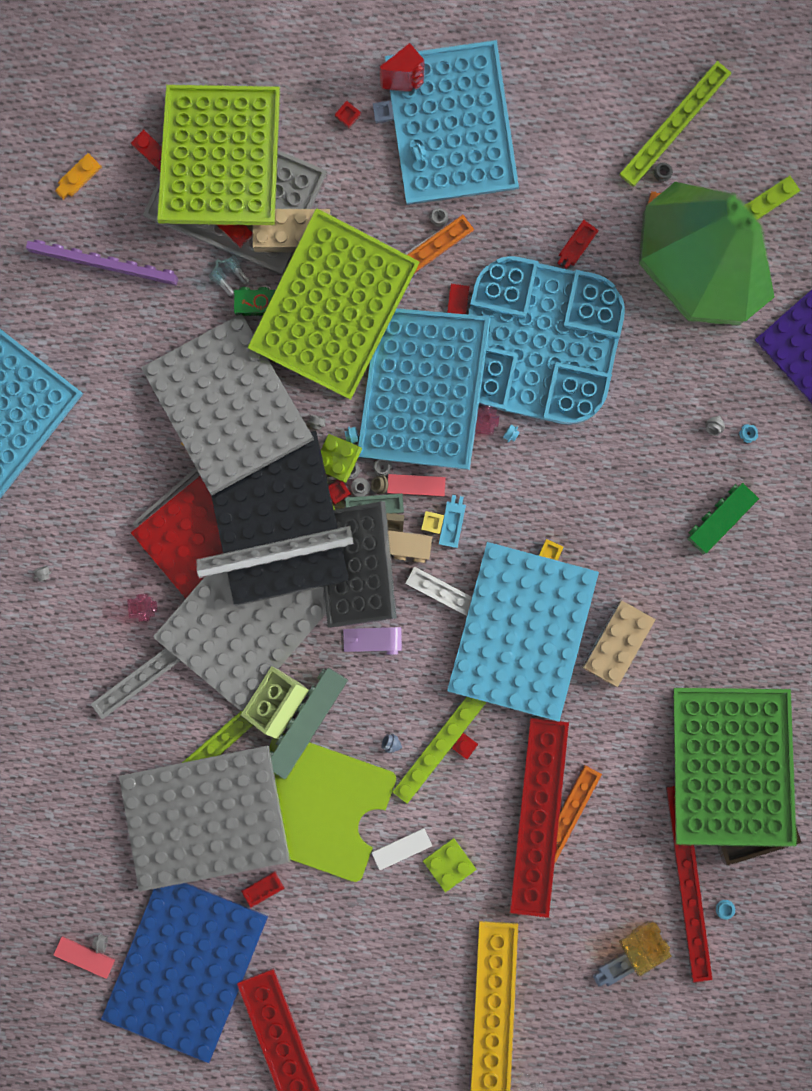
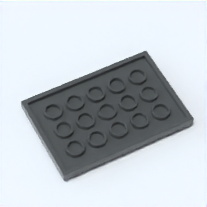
M379 501L334 510L338 529L350 526L353 544L342 547L349 581L324 586L327 627L335 628L397 619L385 502Z

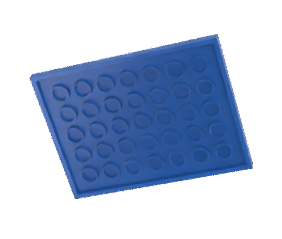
M188 883L154 889L101 1020L210 1063L239 991L237 983L241 982L245 976L268 916Z

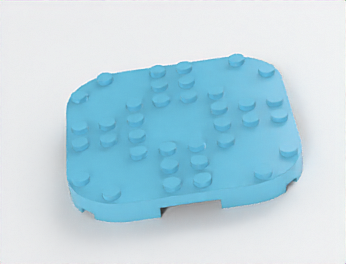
M515 256L496 259V261L486 266L480 272L474 286L468 315L489 316L491 318L479 405L566 425L578 424L590 419L599 411L607 398L625 315L622 295L619 294L615 285L610 280L598 274L540 264L538 263L539 261Z

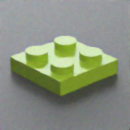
M328 434L321 448L326 475L346 483L362 448Z
M452 838L423 860L445 893L477 870L455 838Z

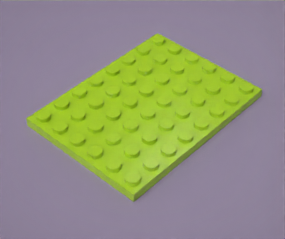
M166 85L158 223L275 225L280 87Z
M316 208L247 348L351 400L420 262Z

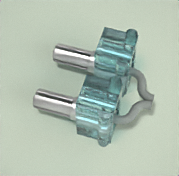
M235 255L229 259H217L213 272L209 274L210 280L215 282L218 287L221 286L229 296H232L234 291L227 284V278L223 274L221 267H218V262L224 263L225 269L229 270L233 275H237L243 284L249 282V279L242 272V267Z

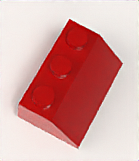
M411 43L407 44L380 66V85L382 89L410 92L412 89H418L424 83L425 60Z

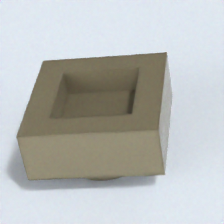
M386 513L388 530L403 532L404 515Z

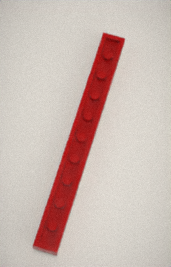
M675 786L666 787L692 981L693 983L710 981L713 978L694 845H676Z

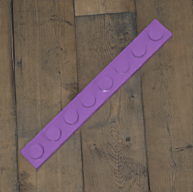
M34 240V242L27 241L26 249L31 253L177 286L178 277L171 270L163 269L162 272L150 265L140 267L132 261H126V263L119 262V259L108 256L105 259L93 252H90L88 255L75 248H71V251L66 250L58 244L49 246L40 240Z

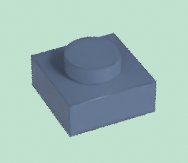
M391 100L373 103L376 124L394 121Z

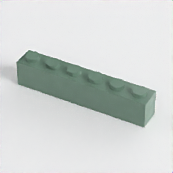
M331 668L321 671L317 678L320 680L316 687L313 685L307 693L309 696L307 702L300 704L297 709L298 716L296 719L292 718L286 727L289 729L285 736L281 735L276 742L278 746L276 751L270 752L274 773L284 779L288 777L348 682L347 678Z

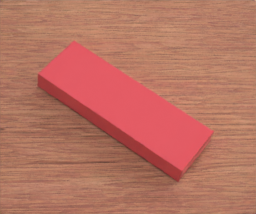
M388 474L387 494L402 493L403 495L444 497L446 477Z
M63 936L53 955L106 979L115 962V959L101 953H96L95 950Z

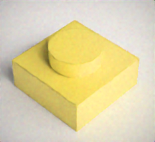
M425 511L421 530L440 534L444 515Z

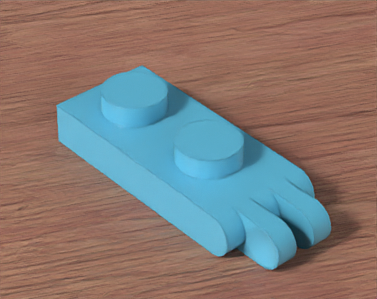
M452 495L451 502L447 501L439 545L458 548L466 505L462 504L464 498L462 496L459 498V503H455L456 495Z

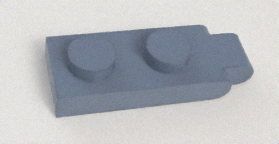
M635 946L598 968L599 972L594 974L593 978L598 987L604 984L610 986L645 966L646 963Z

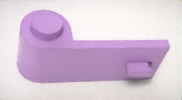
M401 627L343 629L344 652L387 651V655H396L398 651H402Z

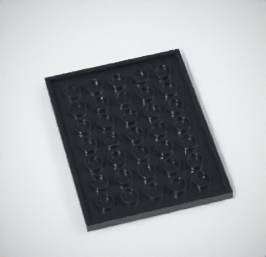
M316 431L310 432L314 438L313 441L211 495L223 554L338 529ZM342 547L227 572L234 606L349 581Z

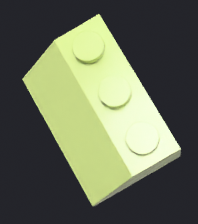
M271 666L241 716L264 734L279 739L309 690L298 681Z

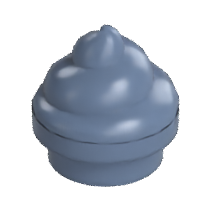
M385 735L381 745L385 752L394 753L402 749L401 742L396 735Z

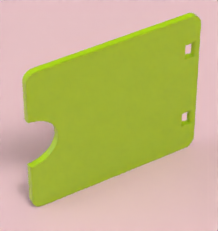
M272 737L269 746L270 752H275L278 748L276 745L278 739ZM309 742L286 779L274 773L289 857L293 861L352 882H358L363 877L373 848L361 838L358 830L359 821L368 811L375 809L386 811L396 782V775L387 769Z

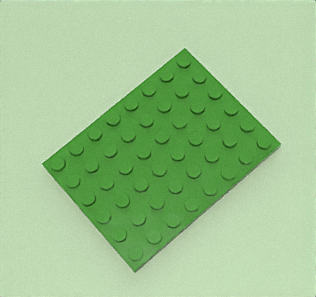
M673 688L676 845L796 847L791 689Z

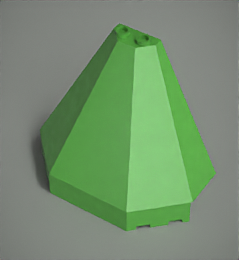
M674 182L646 205L643 212L639 264L688 321L741 325L775 297L762 226L735 194Z

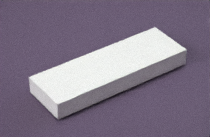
M425 828L373 851L372 855L379 870H382L431 847L432 843Z

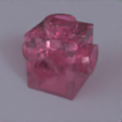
M481 406V408H478L475 433L494 434V428L499 425L500 416L496 415L497 410H493L491 406ZM483 418H487L489 421L485 422Z
M138 594L135 599H127L129 619L138 618L139 622L150 621V617H155L158 607L157 601H154L153 597H148V594ZM142 605L145 606V609L143 611L141 610Z

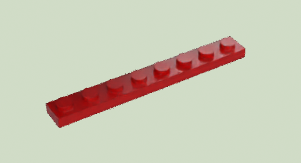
M143 129L131 142V145L161 172L162 146ZM215 224L239 248L253 236V233L245 225Z

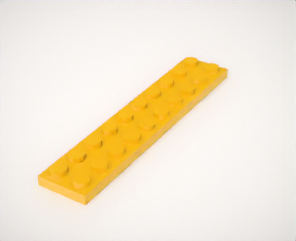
M479 921L471 1091H510L518 923Z

